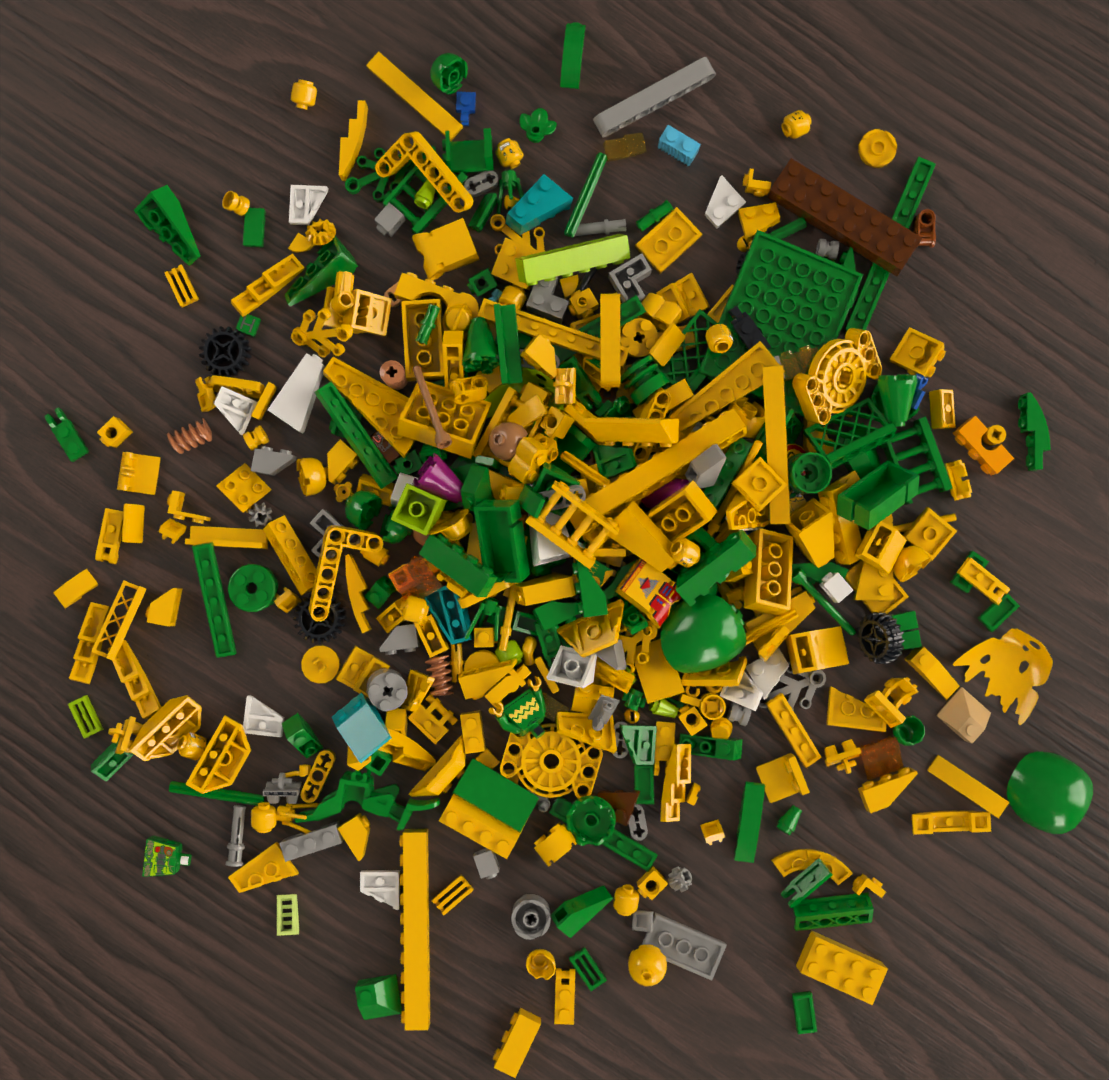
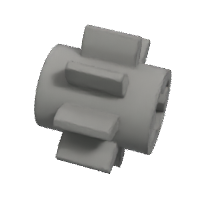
M264 502L262 505L254 503L253 509H248L251 515L248 517L249 521H255L256 527L259 525L266 526L268 520H272L271 515H269L272 510L271 508L266 509Z
M678 866L668 874V883L675 891L680 889L682 893L688 890V886L692 885V875L685 867L680 869Z

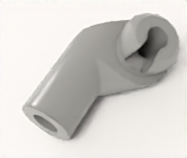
M532 793L539 797L537 802L538 809L541 812L548 811L550 808L549 798Z

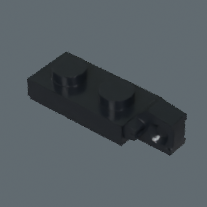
M737 306L729 310L728 313L733 319L731 321L732 329L747 350H750L759 341L767 349L771 347L746 312L742 314Z

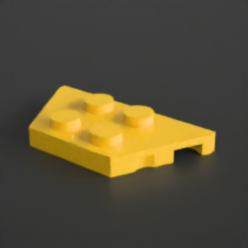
M619 599L608 604L607 615L585 618L582 616L556 629L557 633L583 658L616 644L619 638L624 601Z

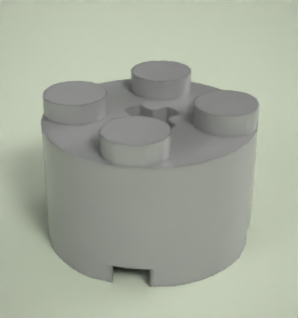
M382 668L376 670L369 677L367 694L371 703L376 708L382 711H391L404 703L407 698V685L399 672ZM387 686L390 689V691H384V687Z
M525 894L520 897L512 909L511 921L515 932L520 937L529 940L542 936L547 932L550 926L551 912L546 900L535 894ZM534 914V917L528 919V915Z

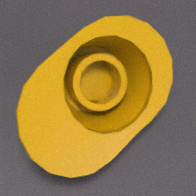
M460 293L451 299L442 319L444 331H464V337L468 334L471 320L477 317L479 311L478 302L472 295Z
M464 509L450 519L436 525L428 534L432 535L440 532L449 540L462 539L472 531V525L467 517L469 509Z

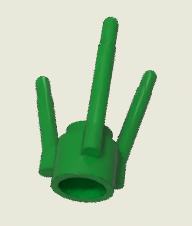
M506 170L501 173L502 179L499 180L497 214L501 213L504 188L508 190L510 200L513 199L512 189H515L516 186L520 198L524 196L520 185V178L516 177V171Z
M488 597L483 602H480L479 609L467 630L465 639L469 638L480 615L481 618L478 626L482 627L486 615L493 616V613H495L494 640L498 641L501 607L498 606L499 601L497 599Z

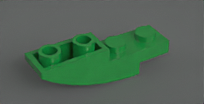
M1025 393L1020 395L1018 400V408L1020 409L1018 427L1020 428V433H1028L1026 437V447H1028L1026 466H1028V471H1038L1043 469V452L1051 450L1050 436L1040 405L1032 393Z

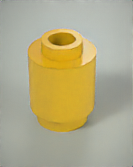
M374 541L368 542V545L370 547H373L377 544ZM384 547L378 552L360 551L365 559L378 567L381 564L385 565L390 557L388 555L389 550Z

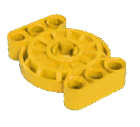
M848 329L845 339L831 340L820 348L812 360L808 374L798 373L795 375L792 383L807 421L821 425L827 424L831 418V413L844 412L856 403L863 392L867 378H879V375L882 373V365L871 333L862 329Z
M556 723L541 724L542 728L550 727V729L545 730V733L538 739L534 736L531 737V732L524 736L510 733L500 765V772L504 777L510 778L517 773L520 781L527 789L542 797H561L573 790L578 799L592 794L603 757L602 749L592 745L585 747L584 742L579 741L576 743L573 738L557 733V730L554 729V727H557ZM512 744H516L519 746L520 751L513 754L510 752L509 747ZM596 748L599 750V755L591 757L588 754L589 750ZM555 754L559 759V763L551 766V768L547 767L544 762L545 756ZM506 763H511L514 766V770L508 773L504 770L503 766ZM584 768H593V774L590 776L584 775ZM524 778H527L533 786L531 787ZM584 785L588 788V792L580 794L577 791L578 787ZM538 788L543 791H548V793H542L536 789ZM564 789V791H562V792L552 793L553 791H560V790Z

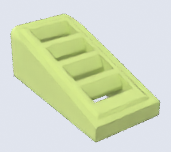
M297 894L277 895V936L299 934ZM292 900L290 905H283L282 901ZM292 908L291 913H283V909ZM283 917H292V921H284ZM284 925H292V929H284Z

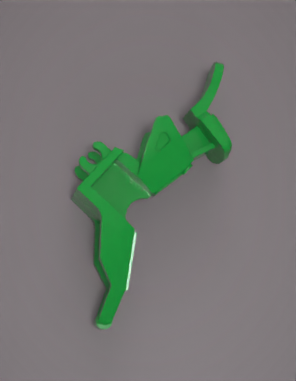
M367 769V773H361L360 770L354 772L346 770L340 779L338 789L326 795L316 809L298 813L307 816V819L294 818L296 823L322 820L340 813L345 807V803L352 800L358 802L362 809L367 812L392 818L399 823L396 830L400 831L404 829L413 811L437 807L440 804V799L415 800L410 798L406 807L395 802L400 790L397 784L374 790V777L371 775L370 770Z

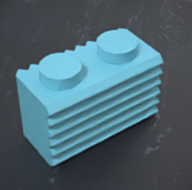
M667 125L658 143V149L665 153L667 152L668 155L671 154V157L674 156V159L677 158V160L684 162L687 166L691 165L701 146L700 143L670 125Z

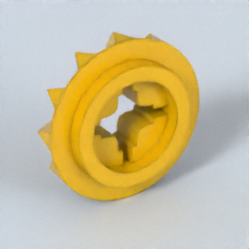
M319 219L318 222L312 221V225L307 226L306 238L313 245H325L335 237L336 228L328 219L324 221Z

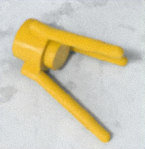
M287 803L286 806L279 805L276 811V821H282V825L309 833L311 832L310 830L290 822L294 818L307 819L305 815L295 814L294 809L318 807L320 803Z

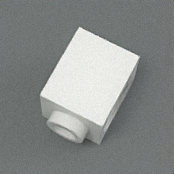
M829 572L822 578L823 582L820 584V587L834 603L841 602L853 591L838 572L833 574Z

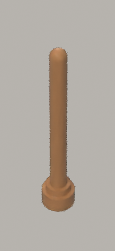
M414 366V375L436 431L434 439L436 446L439 449L446 448L452 444L451 437L443 430L420 367Z

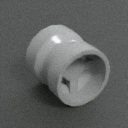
M820 238L817 243L816 255L821 257L827 256L829 260H836L839 251V241L833 240L828 242L826 239Z
M732 702L728 710L727 719L730 722L738 721L740 725L746 726L752 710L747 707L742 708L739 704Z

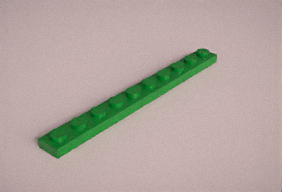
M918 157L915 161L891 218L907 229L911 225L936 163ZM874 262L846 324L845 332L850 328L867 329L890 272Z

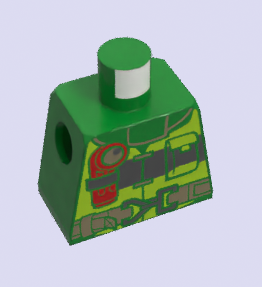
M152 835L146 839L142 876L173 875L179 871L180 865H190L192 855L182 853V843Z

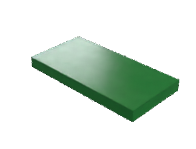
M475 759L471 760L453 791V794L519 833L539 800L538 796Z

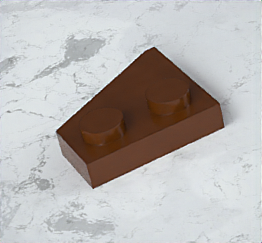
M600 790L597 796L603 798L612 806L616 815V822L627 826L641 791L623 792V790H616L611 792L609 790Z

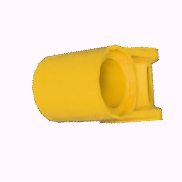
M476 375L467 378H457L451 381L449 388L455 395V403L465 404L484 400L487 396V378L482 375Z

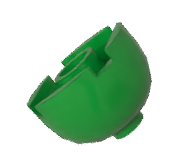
M444 53L438 56L430 69L432 83L441 92L449 95L461 88L463 84L460 82L463 77L466 79L468 73L467 62L453 53Z
M367 490L354 493L345 502L346 518L355 527L361 530L367 529L373 524L371 519L374 515L376 517L379 515L382 499Z
M391 504L388 508L391 512L389 515L385 514L380 535H383L381 538L384 542L395 544L403 541L406 535L410 536L413 529L391 520L396 505Z

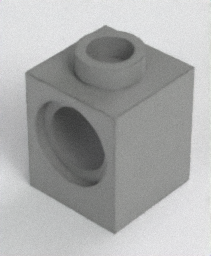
M388 203L374 219L377 224V230L383 235L387 233L390 237L406 221L404 214L391 203Z
M488 848L474 852L473 858L480 878L486 877V879L496 877L500 871V866L495 852Z

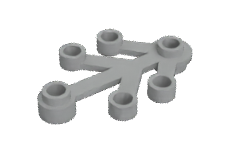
M822 670L799 673L805 679L797 681L782 674L779 681L787 684V686L770 692L764 703L759 702L758 706L767 708L765 703L779 693H783V695L791 693L788 703L794 711V705L801 689L808 686L805 697L799 700V705L803 709H809L812 705L811 700L815 690L824 685L826 675ZM817 674L819 679L814 682L813 676ZM803 700H808V705L804 707L802 705Z

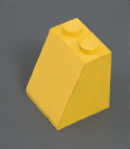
M813 498L790 514L791 523L785 524L790 535L793 536V540L801 554L817 568H820L834 558L833 514L828 508Z

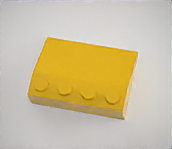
M425 381L443 430L450 435L452 444L443 448V450L471 459L489 413L491 402L482 400L456 404L454 401L455 395L449 388ZM416 383L399 418L397 434L437 447L434 440L436 431L418 383Z
M583 418V423L597 441H604V445H615V442H622V446H634V442H641V446H653V443H660V447H672V443H678L679 419Z
M455 794L452 795L439 819V822L505 859L508 858L521 832L519 833Z

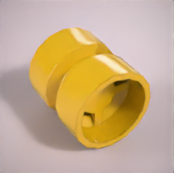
M710 692L700 696L699 699L701 701L698 709L704 717L716 720L724 715L726 705L720 696Z

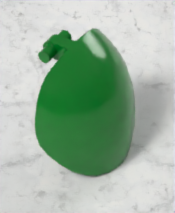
M706 594L705 596L699 595L694 599L696 603L691 607L684 600L673 609L661 631V646L667 661L675 670L681 673H697L711 670L726 664L742 652L746 645V633L743 628L745 623L742 619V613L739 609H736L734 603L728 604L719 596Z
M1036 751L1026 755L1016 766L1007 786V799L1014 812L1030 826L1051 834H1064L1074 829L1087 813L1093 797V784L1088 774L1069 759L1049 752Z

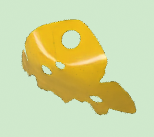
M1012 628L1001 639L993 637L976 645L953 663V666L970 665L965 673V682L971 680L981 671H985L984 677L990 678L985 696L987 697L991 694L995 696L1000 695V703L1003 706L1002 710L1004 713L1014 700L1018 698L1015 714L1020 715L1018 724L1022 725L1032 713L1039 698L1038 693L1032 689V686L1045 684L1049 677L1053 660L1039 640L1019 629ZM1030 641L1037 643L1040 649L1033 647ZM1025 645L1029 650L1025 651L1022 647ZM989 654L990 660L986 664H982L980 662L981 658ZM1027 661L1029 663L1027 670L1020 673L1019 667L1021 662Z

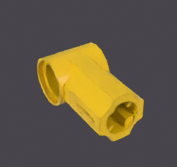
M339 271L336 273L334 297L331 299L330 304L337 313L346 311L355 302L352 295L354 275L350 272Z

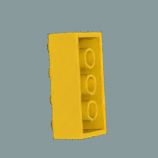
M440 299L401 301L406 379L408 382L417 381L413 372L414 366L420 367L425 380L444 379L442 348L444 331ZM428 304H432L441 309L435 321V329H432L428 344L425 345L415 341L422 325L420 322L424 319L428 309Z
M692 480L645 514L674 543L676 540L685 538L708 523L718 511L694 480Z
M759 528L748 534L757 545L756 557L751 560L753 574L745 577L744 608L778 616L790 611L793 536Z
M812 930L796 964L800 973L871 1005L875 1001L888 970L881 961Z

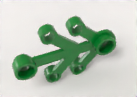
M376 148L374 150L376 160L381 158L377 156L378 152H383V155L386 153L383 148ZM359 156L357 158L359 168L375 170L377 162L367 159L366 156ZM411 159L396 174L394 182L390 184L391 192L393 191L392 188L395 185L398 186L403 180L405 172L411 171L414 167V162ZM366 160V163L361 165L360 161ZM375 170V172L360 179L355 177L348 178L345 181V188L350 194H357L361 187L380 179L377 189L373 192L374 200L380 203L385 196L384 191L390 176L380 177ZM353 184L357 185V188L354 190L350 189ZM378 193L382 194V197L379 199L375 198Z

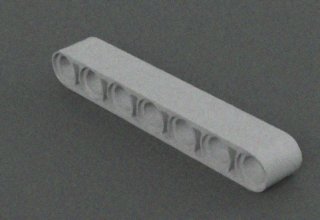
M703 57L599 113L594 117L593 121L601 136L607 137L707 83L715 77L716 73L707 57Z

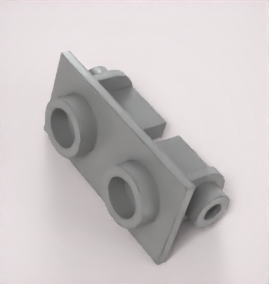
M600 695L588 719L593 720L592 726L595 731L603 729L604 724H607L620 700Z

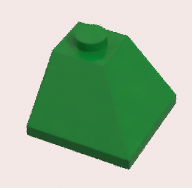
M544 462L540 466L539 476L533 482L532 488L536 493L553 490L551 486L555 480L557 482L562 481L568 486L579 485L580 482L561 468ZM562 496L560 497V499L557 501L556 504L560 503V502L563 500V497H562ZM568 507L550 512L562 516Z
M397 974L358 980L355 992L358 1008L364 1020L402 1013Z

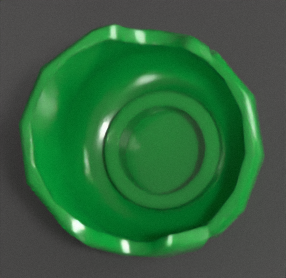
M910 715L906 717L902 724L893 727V735L898 743L912 746L923 740L925 727L920 719Z

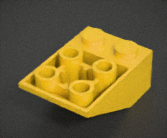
M841 626L792 634L785 639L793 675L849 664Z

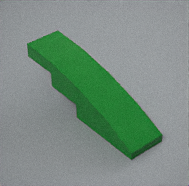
M745 781L736 834L735 861L754 863L765 784Z

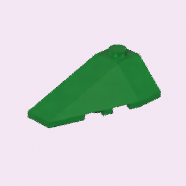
M168 185L151 191L134 209L135 213L145 227L150 231L154 230L162 242L166 241L172 246V251L188 266L192 265L201 255L179 200Z
M336 236L332 241L319 249L317 252L319 256L313 264L309 262L306 266L305 275L298 277L286 292L285 298L289 306L334 285L337 272L347 271L352 274L354 273L358 265L351 253Z
M856 428L854 435L863 437L867 431ZM840 437L838 443L847 445L850 443V439ZM875 447L843 464L849 472L856 471L859 478L862 479L879 467L880 461Z

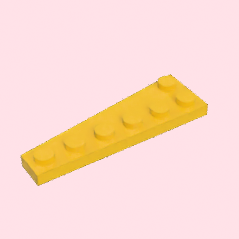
M759 341L669 417L670 419H679V430L684 431L762 386V367L779 366L780 364L765 345Z

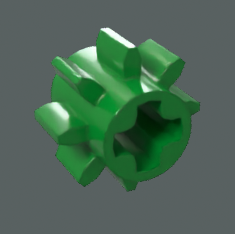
M631 688L627 694L624 692L622 700L625 701L624 706L635 711L639 707L643 708L646 699L643 698L644 693L634 688Z

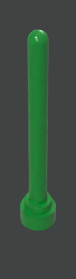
M801 567L792 571V581L795 584L802 585L849 635H855L856 630L807 580L806 572Z

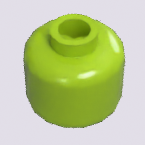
M515 640L508 641L506 651L499 650L500 642L497 644L498 647L495 650V654L500 662L515 658L518 661L515 666L522 662L523 651Z

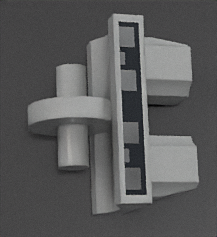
M280 773L279 778H272V782L267 781L266 787L263 789V796H267L268 803L270 804L279 803L280 796H286L288 804H296L302 788V782H292V778H286L285 773Z

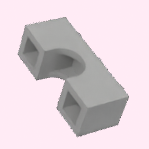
M340 821L321 826L309 833L303 834L302 832L284 838L279 844L285 862L341 844L344 838L337 829L340 826Z

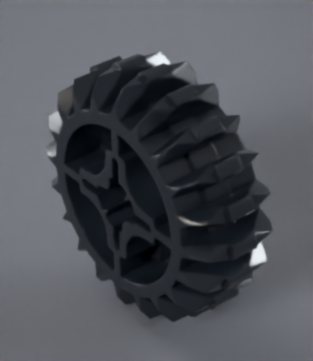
M220 326L219 332L216 329H212L213 335L206 333L207 341L201 339L205 344L204 346H199V349L204 351L199 354L200 358H204L201 363L207 365L205 369L211 371L212 375L218 374L219 376L226 375V377H231L233 373L235 376H238L237 370L239 369L243 372L245 370L242 367L243 364L249 365L246 361V358H251V355L247 353L252 350L251 347L247 346L249 340L244 339L245 335L243 333L239 334V330L234 329L232 331V328L229 326L226 330ZM225 338L233 339L231 342L228 341L225 344H221L219 342L221 339ZM215 346L216 353L213 355L214 358L212 359V349ZM237 346H239V355L236 359L234 353L238 349ZM220 347L228 351L227 354L230 356V358L227 355H224V353H222L223 350ZM225 361H230L232 363L231 365L225 367L217 366L219 363H223Z
M317 592V595L322 596V593ZM332 596L330 608L334 613V623H332L328 616L323 620L324 622L319 621L317 623L309 613L310 600L307 597H303L305 605L301 602L297 604L301 610H294L296 614H299V617H293L294 621L299 620V624L294 626L295 628H302L298 632L299 635L306 633L303 638L304 640L309 639L311 636V643H315L317 639L318 644H322L323 638L326 643H329L330 637L332 639L337 638L334 632L342 633L338 626H345V623L340 622V619H346L345 615L340 616V612H344L345 609H338V606L341 605L340 601L334 604L335 596ZM323 608L319 611L314 609L313 613L319 615L323 612ZM306 613L311 617L310 628L306 624ZM320 625L330 628L324 634L314 632Z
M874 612L863 617V620L859 622L860 627L857 628L859 634L856 636L860 640L858 644H861L862 647L860 651L865 652L864 657H868L869 661L875 662V664H888L898 659L902 655L901 650L904 649L902 643L905 640L902 638L904 632L900 631L901 625L896 624L897 619H893L891 614H886L885 612Z

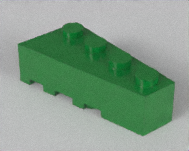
M743 530L731 533L723 542L714 544L705 553H700V560L697 564L691 567L680 566L675 590L691 607L696 603L694 600L700 594L705 596L710 592L709 589L716 582L721 584L725 581L730 571H738L755 558L757 546Z

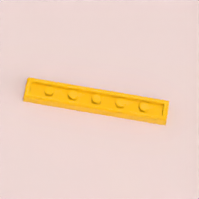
M379 51L368 62L366 67L442 135L445 136V131H449L450 140L452 141L463 129L461 123Z

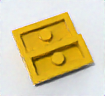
M693 273L656 292L665 301L674 302L682 309L681 318L676 325L693 317L699 309L704 311L710 307Z
M355 645L338 673L336 680L353 688L359 694L362 692L369 698L367 694L369 677L376 670L382 668L389 669L390 665Z

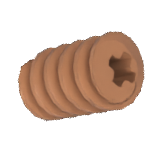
M393 360L382 364L380 377L385 384L392 389H403L408 383L403 366Z
M204 418L203 424L195 421V428L188 424V431L181 427V434L174 430V437L167 433L168 440L175 451L183 454L184 449L190 451L191 446L197 448L198 443L204 445L205 440L208 442L212 441L211 429Z
M449 655L431 657L425 661V664L431 665L426 671L432 672L430 676L435 678L431 686L434 690L429 692L430 695L444 696L454 694V692L448 691L453 688V684L447 683L452 680V677L446 676V674L451 672V669L445 668L450 662L444 661Z

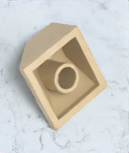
M960 687L936 716L964 741L973 744L985 730L991 712L963 687Z

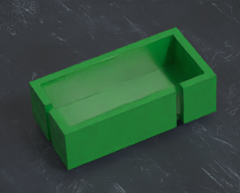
M886 461L838 495L837 515L849 521L854 520L855 524L870 530L904 505L905 501L908 502L918 494L920 475Z
M483 500L473 507L482 565L488 566L493 570V574L498 577L496 582L504 580L505 583H521L530 575L523 521L519 520L522 517L520 500Z

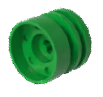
M651 355L636 361L621 375V384L629 380L624 386L625 390L632 387L635 388L630 397L637 406L645 403L648 396L660 387L664 389L670 383L663 372L656 375L653 374L658 367L657 363L648 367L654 360Z
M813 452L799 453L791 456L788 459L789 490L801 494H814L823 491L829 485L832 478L830 462L825 456ZM805 471L806 475L802 476L801 472Z

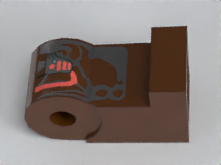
M378 431L370 436L379 451L391 465L395 463L396 459L402 457Z

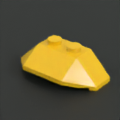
M188 695L170 699L142 725L130 747V752L143 761L172 755L177 750V743L182 735H186L189 732L196 733L200 729L201 705Z
M226 715L223 717L186 782L187 786L204 794L233 784L251 752L242 724Z
M463 734L410 791L409 795L411 797L440 795L442 791L446 793L453 785L450 782L455 777L459 779L466 771L464 769L466 754Z

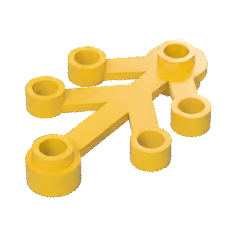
M495 214L491 217L490 224L493 230L502 231L511 240L536 250L530 245L529 231L523 233L521 238L506 225L505 218L502 215ZM500 221L502 224L497 227L495 222ZM537 227L533 232L534 238L537 240L536 251L544 252L543 238L545 231L543 228ZM541 231L543 234L542 236H537L536 232ZM497 244L495 246V254L497 256L499 255L497 249L502 247L503 244Z
M322 308L317 313L318 318L313 331H308L310 323L316 319V314L311 309L304 312L301 326L296 327L292 331V341L299 346L308 345L322 358L329 355L330 350L335 356L342 355L345 352L344 346L340 343L334 344L327 338L337 337L341 341H347L353 335L352 327L349 324H341L334 329L322 330L325 321L331 317L329 309ZM312 339H316L317 341H319V342H320L321 344H323V345L319 346V345H318L316 342H314Z
M647 621L650 634H646L644 628L633 637L619 635L618 640H622L624 653L627 651L626 665L631 667V671L628 672L630 674L635 671L636 646L641 640L642 650L637 655V661L640 664H645L650 660V642L658 633V628L651 621ZM625 626L623 629L620 628V632L627 630ZM642 654L646 656V661L641 660Z

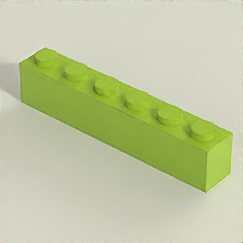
M616 234L515 258L519 282L532 286L538 284V281L543 279L544 281H553L556 279V276L569 277L576 271H579V273L589 272L592 267L600 269L607 267L609 263L614 265L622 264L625 259L630 258L628 236Z

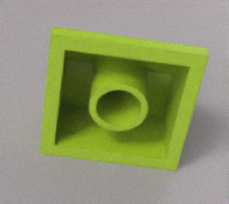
M406 483L391 520L427 536L439 520L447 500Z

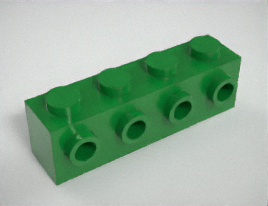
M443 534L429 535L419 555L476 597H487L498 578L493 574V570L488 566L479 564V560L476 557L464 553V549L461 546L452 544Z

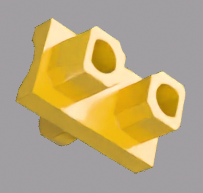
M556 368L557 375L555 382H553L555 387V404H575L576 368Z
M130 716L129 719L125 720L124 725L117 723L116 728L109 729L108 734L113 736L111 742H118L116 754L132 753L130 752V747L134 741L130 740L131 734L137 736L143 725L136 722L135 717Z
M852 739L841 743L844 752L838 754L835 745L826 747L824 749L826 767L842 762V764L836 765L838 771L844 769L846 774L851 773L850 767L856 766L855 760L849 762L848 760L859 757L862 753L860 747L856 748Z

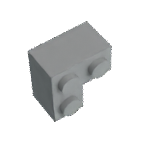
M641 253L609 272L608 279L615 291L620 293L622 303L635 295L638 296L640 302L644 300L645 294L638 285V282L650 276L652 269Z
M558 276L553 281L539 280L538 284L533 286L526 309L562 324L569 301L553 295L558 283Z
M322 509L310 522L323 537L328 526H344L325 509ZM337 530L330 533V539H337L339 537V531ZM354 534L350 536L349 542L355 536ZM323 538L311 550L317 557L320 556ZM328 550L326 552V558H333L335 556V550Z

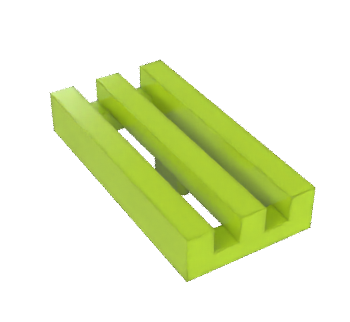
M88 695L68 704L84 739L104 730ZM76 704H78V707H79V709H80V711H81V713H82V716H83L84 720H85L86 723H87V726H88L90 732L87 731V729H86V727H85V725H84V723H83V721H82V718H81V716H80V714H79V712H78V710H77V708H76V706H75Z

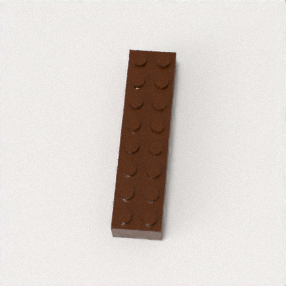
M792 158L769 191V199L798 217H803L805 221L847 247H852L854 251L896 277L923 239Z

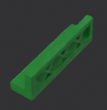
M494 304L501 382L503 385L523 383L515 304L502 306Z
M868 892L861 893L860 895L849 894L805 899L792 908L795 931L871 923L874 910Z

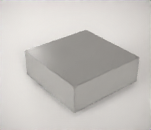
M637 910L634 912L632 930L652 932L653 911Z

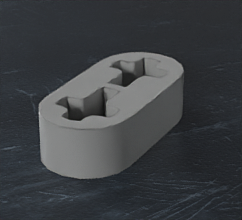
M493 170L484 171L466 180L464 187L473 198L480 196L497 187L499 182L498 175ZM488 176L494 178L492 184L489 181L486 182ZM470 184L476 186V191L473 192L470 189Z
M617 721L614 724L616 747H618L619 741H622V747L625 748V751H621V754H618L617 751L615 754L612 753L616 758H624L628 754V748L623 735L622 738H619V732L616 731L620 724L628 725L625 721Z
M636 804L635 807L640 812L637 814V820H635L632 814L629 821L631 836L635 840H643L648 834L643 807L640 804ZM636 823H639L640 828L644 829L640 836L637 833H633L636 830Z

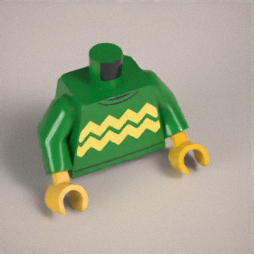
M535 676L536 683L534 685L531 679L527 680L528 686L533 688L532 691L528 689L504 707L501 703H494L497 711L494 708H489V713L496 715V719L503 730L519 734L520 736L531 732L536 739L545 733V730L540 726L544 720L546 709L544 696L541 688H539L541 685L539 677Z

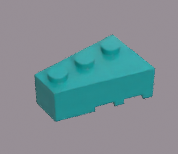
M543 174L507 213L505 223L521 235L540 225L541 222L555 217L556 214L563 210L570 209L573 197Z
M446 586L418 593L421 598L427 601L429 611L438 621V625L451 645L474 638L473 630L468 639L464 638L471 625L467 608L462 609L457 599L460 596L446 588Z

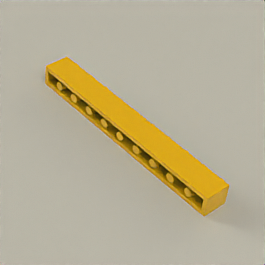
M734 408L730 411H724L717 419L708 421L699 430L688 433L678 443H672V447L654 454L647 462L639 463L634 470L629 473H623L613 483L605 484L595 494H589L584 502L606 518H612L633 501L635 503L685 473L690 462L712 445L717 444L722 450L747 435L746 425ZM577 508L569 519L575 530L588 515L580 508ZM594 519L584 534L601 524Z
M405 829L403 835H400L399 840L400 847H403V854H400V866H403V874H400V886H403V893L400 894V905H404V913L400 915V924L404 925V932H401L400 937L401 945H404V952H401V964H404V972H401V984H404V991L401 992V1004H404L405 1011L401 1013V1023H405V1030H428L430 1026L428 829Z

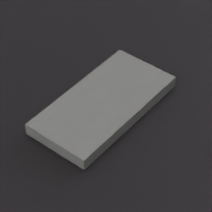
M656 912L653 916V931L647 932L642 942V945L658 947L661 953L666 956L667 962L711 981L727 946L725 942Z

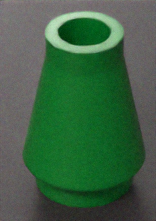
M792 805L777 821L778 825L776 827L790 836L795 831L802 810Z

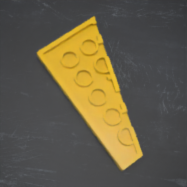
M332 357L323 370V375L330 382L332 381L341 394L405 458L416 441L397 434L399 418L409 398L341 360Z

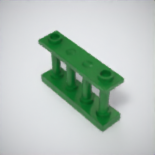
M423 152L422 157L426 161V155ZM416 165L392 192L388 191L383 197V207L385 208L388 203H391L412 223V233L414 235L422 233L447 205V202L435 190L438 199L428 209L424 210L426 213L420 218L416 217L396 199L404 190L415 200L414 196L417 191L409 183L415 176L423 183L427 180ZM463 172L459 175L455 174L457 179L464 185L468 176Z
M926 416L913 421L914 425L912 428L896 433L893 439L879 445L881 449L883 448L887 460L898 466V461L922 452L926 454L928 461L925 464L909 469V471L916 474L928 470L933 473V481L919 486L918 494L935 488L939 489V492L953 489ZM913 435H919L921 441L919 446L895 454L891 443ZM912 499L908 502L905 501L904 505L913 503Z
M742 438L730 445L725 454L726 460L714 486L706 487L703 492L717 511L753 446L752 443ZM725 513V515H724V517H723V519H722V521H721V523H723V524H724V522H725V520H726V519H725L726 513Z

